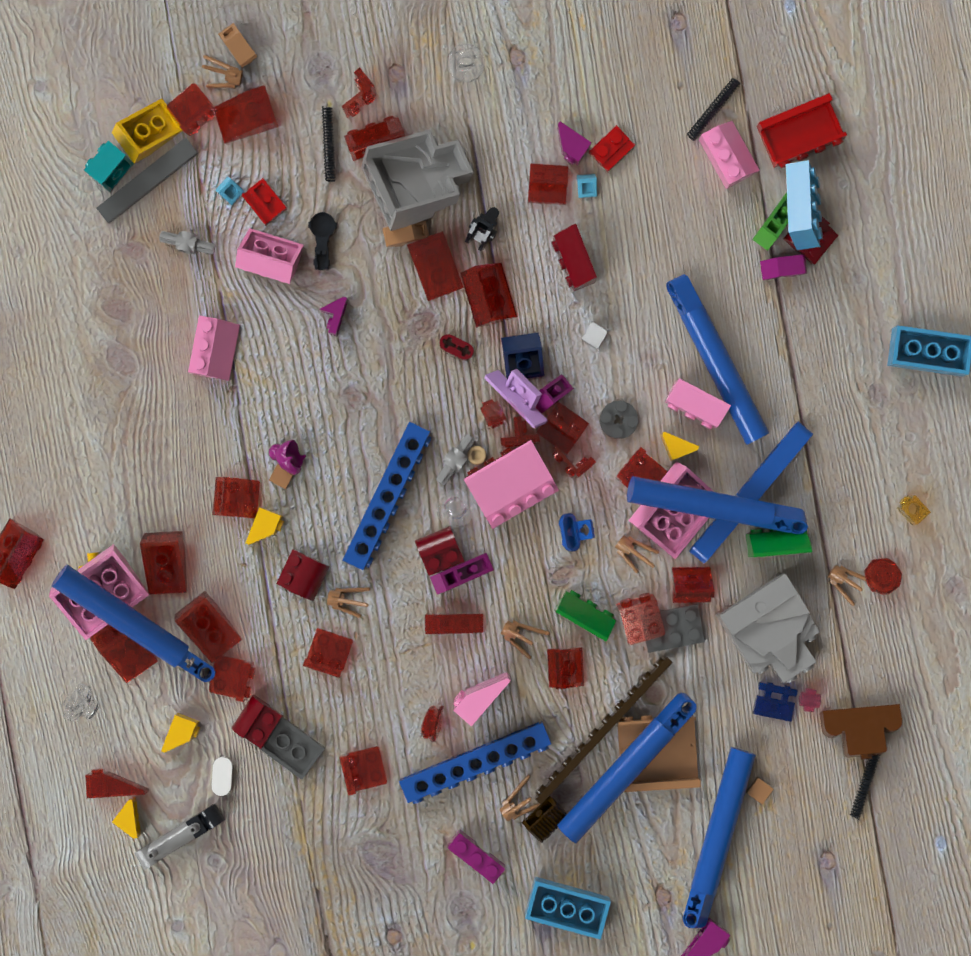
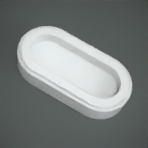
M219 757L213 764L212 790L218 796L228 794L232 788L233 763L228 757Z

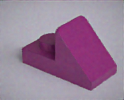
M341 297L319 309L323 313L333 315V318H329L327 323L330 335L338 336L348 304L346 297Z

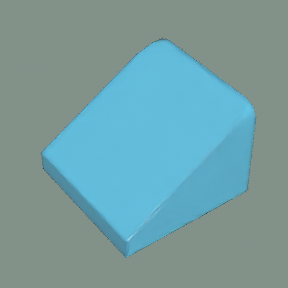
M596 174L577 175L578 198L597 196Z
M226 177L215 190L231 205L244 192L230 177Z

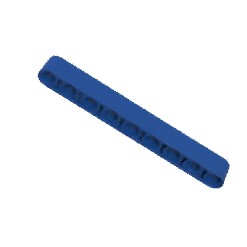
M798 421L735 496L759 500L808 442L813 433ZM715 519L691 547L689 552L703 564L706 563L739 523Z

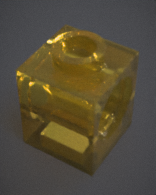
M906 495L900 500L899 503L901 505L897 507L911 525H918L931 513L916 495H911L910 497ZM910 504H914L916 506V512L914 514H911L909 512Z

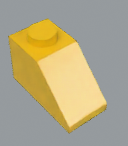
M259 507L245 544L252 545L275 535L277 531H281L284 525L283 516Z
M180 713L175 714L161 752L165 753L191 741L193 737L197 738L200 731L198 726L200 721Z

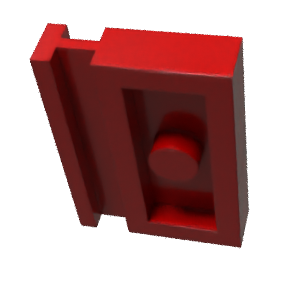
M616 125L589 151V154L608 173L635 147V144Z
M263 178L242 194V197L265 226L287 210V207Z

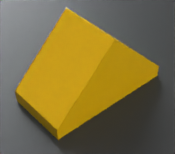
M662 432L661 439L670 461L699 449V446L667 432Z
M136 797L129 799L112 821L113 824L133 839L141 836Z

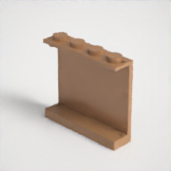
M641 715V719H633V716H624L617 722L619 756L654 719L652 715ZM694 715L679 729L670 742L624 792L701 787L700 779L698 778L694 723L696 717Z

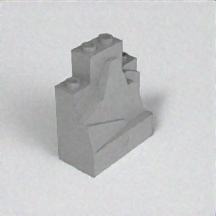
M430 130L368 146L361 166L390 231L431 218L436 211L456 204L460 196L458 185L469 182L473 174V166L468 162L465 149L460 145L459 141L456 140L438 145L436 137L432 135Z
M778 573L776 578L723 612H717L715 616L752 673L756 674L758 672V674H761L768 670V665H770L781 682L791 683L797 679V674L802 671L803 673L808 672L813 668V664L816 663L804 642L809 643L817 638L816 634L820 631L809 615L810 612L787 575Z

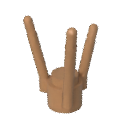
M203 55L204 59L227 69L226 71L202 65L204 69L225 74V81H228V83L207 84V88L229 87L235 89L236 85H241L242 70Z
M623 535L615 546L618 549L616 553L622 556L635 573H638V569L626 556L630 552L654 568L655 565L633 548L637 545L655 554H658L659 551L634 540L630 536L627 538Z
M835 565L827 576L831 579L829 583L835 586L843 597L854 606L855 603L838 583L842 584L845 581L857 590L863 591L860 586L847 578V574L872 584L876 582L848 570L842 565L840 567Z
M336 588L335 591L330 590L327 605L332 606V609H338L360 618L361 614L342 606L346 603L368 607L369 604L345 599V594L342 593L370 591V588Z
M515 620L513 622L507 621L500 634L504 636L503 639L509 641L528 659L532 657L514 640L517 637L529 645H533V642L520 635V629L517 627L550 635L548 631L524 625Z
M527 775L512 794L502 802L503 807L499 810L508 822L535 810L540 805L538 803L520 811L519 809L529 803L531 798L518 805L514 802L510 803L530 779V775Z

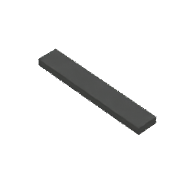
M184 138L96 209L107 223L110 224L194 158L198 152L187 138Z

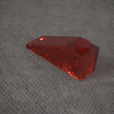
M491 399L482 403L483 407L480 410L488 430L506 424V416L498 401L494 402Z
M425 614V634L483 633V614Z
M102 768L92 769L90 773L85 775L87 798L145 795L149 792L147 787L110 771L103 772Z

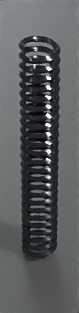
M731 78V81L721 90L716 99H714V102L700 116L697 123L687 132L691 140L695 141L697 139V136L703 132L702 129H705L704 127L708 125V122L720 111L719 108H722L721 106H724L725 101L737 90L736 87L741 85L738 80Z
M322 106L325 180L335 182V180H328L336 178V171L334 170L333 108H324Z
M873 755L872 759L867 761L868 764L865 767L867 770H864L866 773H863L865 776H862L864 779H861L864 782H860L863 785H859L860 787L856 794L858 796H855L857 799H854L856 802H853L855 805H852L854 808H851L854 811H850L853 814H849L860 820L867 794H869L867 791H870L868 788H871L869 785H871L870 782H872L876 765H878L877 762H879L878 759H880L879 756L881 755Z

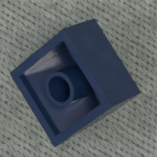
M539 332L501 338L507 379L511 371L518 369L527 379L545 376Z

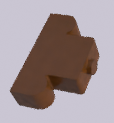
M900 704L825 710L819 713L822 733L826 737L833 739L842 734L844 755L847 758L860 757L861 760L872 759L873 755H882L887 751L885 733H893L902 725Z

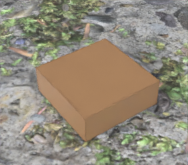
M277 463L269 481L287 489L294 475L283 470Z
M757 777L746 793L763 804L774 789Z

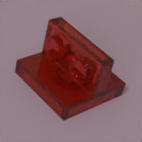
M530 164L528 203L566 205L568 166Z
M558 401L546 417L547 422L541 425L536 433L567 455L589 423Z
M521 416L513 418L515 437L500 438L501 448L521 446L530 440L533 444L540 443L539 434L524 436L523 433L527 432L526 420L522 421Z
M672 567L673 603L711 602L715 591L710 567Z
M583 648L547 649L549 688L566 689L584 686Z

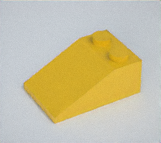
M161 98L117 122L112 134L135 164L184 131V128Z

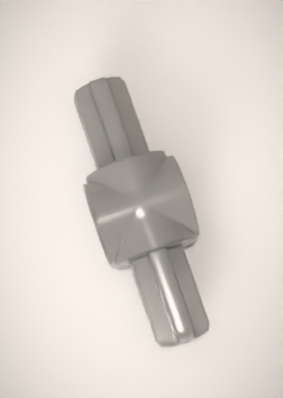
M162 231L159 236L160 242L175 245L178 251L187 254H194L196 251L214 254L216 248L214 243L199 240L198 235L186 231H181L179 234Z
M466 434L457 448H451L443 460L445 466L436 478L439 483L446 485L455 471L459 472L468 460L466 454L475 442L474 437Z

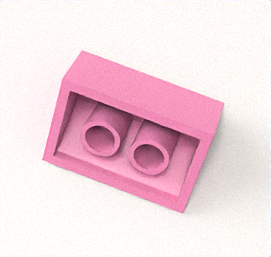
M733 121L718 125L701 134L699 142L726 189L760 171Z
M249 228L237 249L235 267L290 284L296 273L304 245Z
M199 315L188 372L194 375L230 381L240 325Z
M680 378L675 381L665 400L668 408L676 412L678 409L683 411L685 417L693 421L695 418L702 421L701 425L710 430L712 427L717 428L731 407L726 402Z

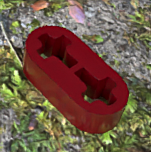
M446 334L440 339L439 343L443 351L464 361L472 358L474 350L471 344L450 334ZM450 338L452 339L451 343L456 345V347L448 346V348H445L443 341H447ZM458 347L462 349L469 347L470 355L462 356V352L458 350Z

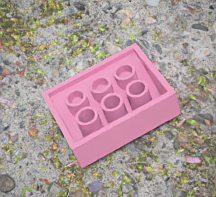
M531 440L464 479L492 529L559 491Z
M677 461L661 480V482L713 491L688 467ZM640 505L628 521L671 557L676 559L709 518Z
M114 544L77 570L131 607L149 596V593L125 557ZM50 589L49 597L85 640L108 625L56 589Z
M506 672L472 686L465 692L461 690L454 698L453 711L472 727L511 681L510 674Z

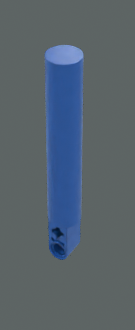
M683 274L666 283L667 290L723 401L731 405L728 411L744 442L748 445L769 434L756 405L687 275Z
M635 476L631 477L628 485L627 502L794 534H802L808 529L805 511L800 508Z
M68 564L63 567L53 581L51 587L172 667L178 665L203 682H209L214 678V668L188 650L189 645ZM186 659H191L193 661V664H187L185 662ZM206 667L209 668L208 675L202 677L200 675L201 670Z
M679 693L558 823V828L572 842L578 843L696 712V703L686 693Z
M735 747L730 748L683 915V922L688 928H703L708 922L756 754Z

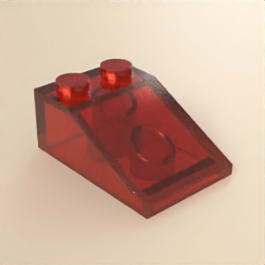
M265 85L245 91L213 107L225 144L279 127Z
M443 231L407 245L428 302L464 288Z
M183 532L144 533L140 542L149 595L187 593Z
M206 591L202 592L175 614L177 625L211 663L242 640L225 614Z

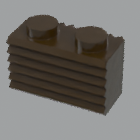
M549 796L522 823L542 843L543 840L549 838L552 832L557 829L558 823L567 813Z

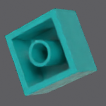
M107 141L106 144L103 143L98 148L96 156L87 161L84 171L107 191L111 192L134 163L115 145Z

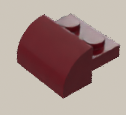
M822 217V222H819V227L822 228L823 239H820V247L797 250L789 233L783 239L795 251L805 255V258L815 265L839 235L829 226L830 223Z
M451 526L415 540L428 576L465 562Z
M292 549L276 584L298 596L314 601L330 566Z
M253 694L231 728L239 736L246 738L262 749L284 715Z

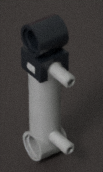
M213 804L134 854L145 870L193 839L216 827L225 819L217 805Z

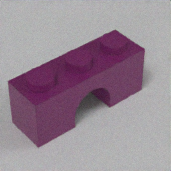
M460 829L448 843L447 848L492 884L496 882L505 870L503 862L491 853L488 854L475 843V840Z

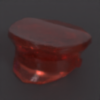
M889 558L873 559L864 570L867 585L871 588L872 592L888 595L900 587L902 573L896 563Z
M441 705L438 708L431 706L426 712L421 725V735L424 739L429 738L432 742H436L441 729L444 706Z

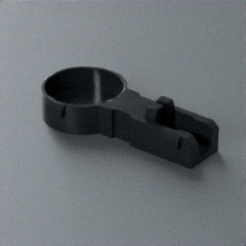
M320 212L315 214L310 222H308V228H310L315 236L316 241L313 266H315V270L329 271L328 242H330V237L333 236L337 229V223L330 214Z

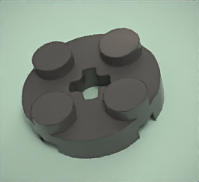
M613 401L607 404L600 415L601 429L611 438L624 439L630 436L638 425L636 410L625 401ZM615 415L623 416L622 425L614 423Z

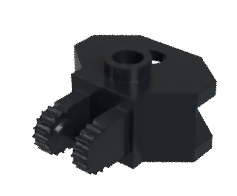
M490 207L485 215L481 213L480 216L472 220L465 240L466 243H470L474 239L481 243L478 250L483 251L489 240L493 241L498 232L495 230L498 224L496 220L499 216L497 208Z

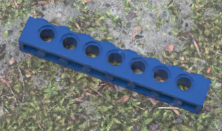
M408 423L342 561L361 570H365L366 567L370 568L374 559L371 555L374 550L378 551L382 543L379 539L382 533L386 534L390 526L388 520L391 515L395 516L399 508L396 504L399 498L403 499L407 491L404 487L407 481L411 482L415 475L413 468L415 464H420L424 456L421 453L424 446L428 447L432 439L429 436L430 431L414 423ZM411 440L418 441V449L410 450L408 448L409 442ZM403 457H408L411 461L407 468H403L400 465V460ZM396 474L402 477V482L399 485L392 483V477ZM388 491L394 495V499L389 503L383 499V495ZM378 509L385 511V517L382 520H378L375 517V512ZM370 526H374L377 529V534L374 537L367 535V528ZM362 543L367 544L369 548L368 552L364 555L358 550L359 545Z
M540 721L403 777L399 780L407 802L416 804L423 801L424 796L430 794L433 797L442 793L441 789L446 787L453 789L459 786V782L463 780L467 782L475 780L480 773L484 772L485 775L492 773L497 766H509L513 764L512 760L519 757L520 760L526 759L531 756V752L538 750V753L549 749L548 745H551V741L543 722ZM527 737H533L535 743L532 746H527L524 740ZM509 744L517 746L515 753L507 752L506 748ZM496 751L500 757L498 760L492 761L488 757L489 753ZM479 759L482 765L479 768H473L471 761ZM460 766L464 772L462 775H455L453 768ZM437 774H444L446 780L443 783L437 782L435 780ZM425 781L428 784V788L420 790L417 787V783Z

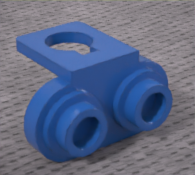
M571 513L561 516L559 527L561 529L562 545L567 551H577L580 547V540L595 538L592 519L577 521ZM585 524L589 528L588 535H586L584 532H581V528H583Z

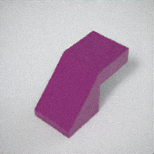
M805 255L777 257L760 261L763 280L807 274Z

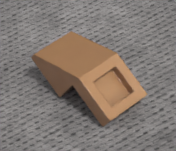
M234 23L218 34L242 68L257 58V55Z
M420 221L390 231L389 227L383 228L386 247H402L409 242H420L430 239L426 221Z

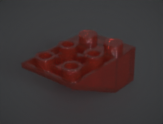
M109 624L90 637L100 654L126 683L158 662L153 653Z

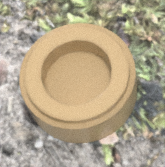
M481 446L471 447L467 453L469 462L474 465L482 464L486 460L484 448Z

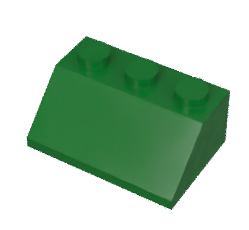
M762 529L751 530V534H746L748 557L812 552L807 530L802 534H794L770 529V532L763 533Z
M573 590L570 593L565 591L554 611L602 640L607 641L616 623V620L613 619L614 614L605 609L603 612L596 609L597 604L590 600H587V602L579 599L581 595Z

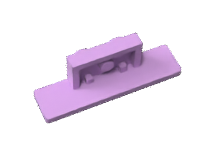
M518 369L512 370L508 379L499 370L486 374L485 379L532 428L547 422V419L535 408L542 393Z

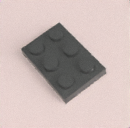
M698 604L641 615L648 653L705 642Z
M282 717L265 746L259 749L302 780L325 747Z

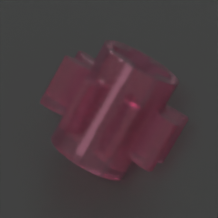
M806 688L805 692H800L799 706H803L804 711L814 712V708H820L821 694H816L817 690Z

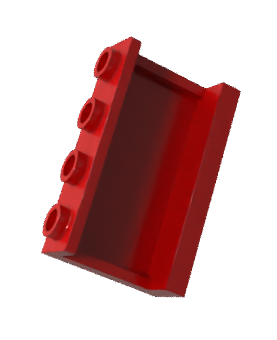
M830 93L758 123L756 127L774 168L778 166L784 168L786 164L791 163L790 161L795 159L798 161L804 160L809 157L808 154L814 151L815 154L826 150V146L832 144L835 147L844 142L843 139H845L847 133L842 131L831 105L833 99Z

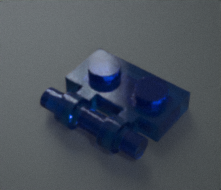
M759 682L758 690L765 692L764 696L756 695L752 714L792 722L795 703L788 701V697H796L798 690L792 689L787 685L782 687L774 685L772 682ZM772 692L782 694L781 700L771 698Z

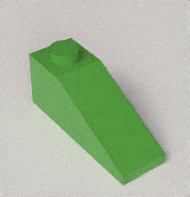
M787 192L752 239L767 251L788 224Z

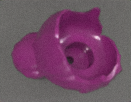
M288 440L281 445L274 444L269 449L270 458L277 461L283 470L292 475L298 474L301 471L306 455H300L299 447L295 440Z

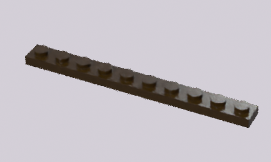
M660 657L653 664L655 668L651 672L647 671L640 678L642 682L637 687L634 685L627 692L629 696L624 701L621 699L614 706L616 710L611 715L608 713L601 720L603 724L598 729L595 727L588 734L589 739L585 743L581 742L575 748L576 753L572 757L568 756L562 762L563 767L559 771L555 770L548 779L550 781L545 786L542 784L536 790L535 800L542 804L665 672L673 663L668 657Z

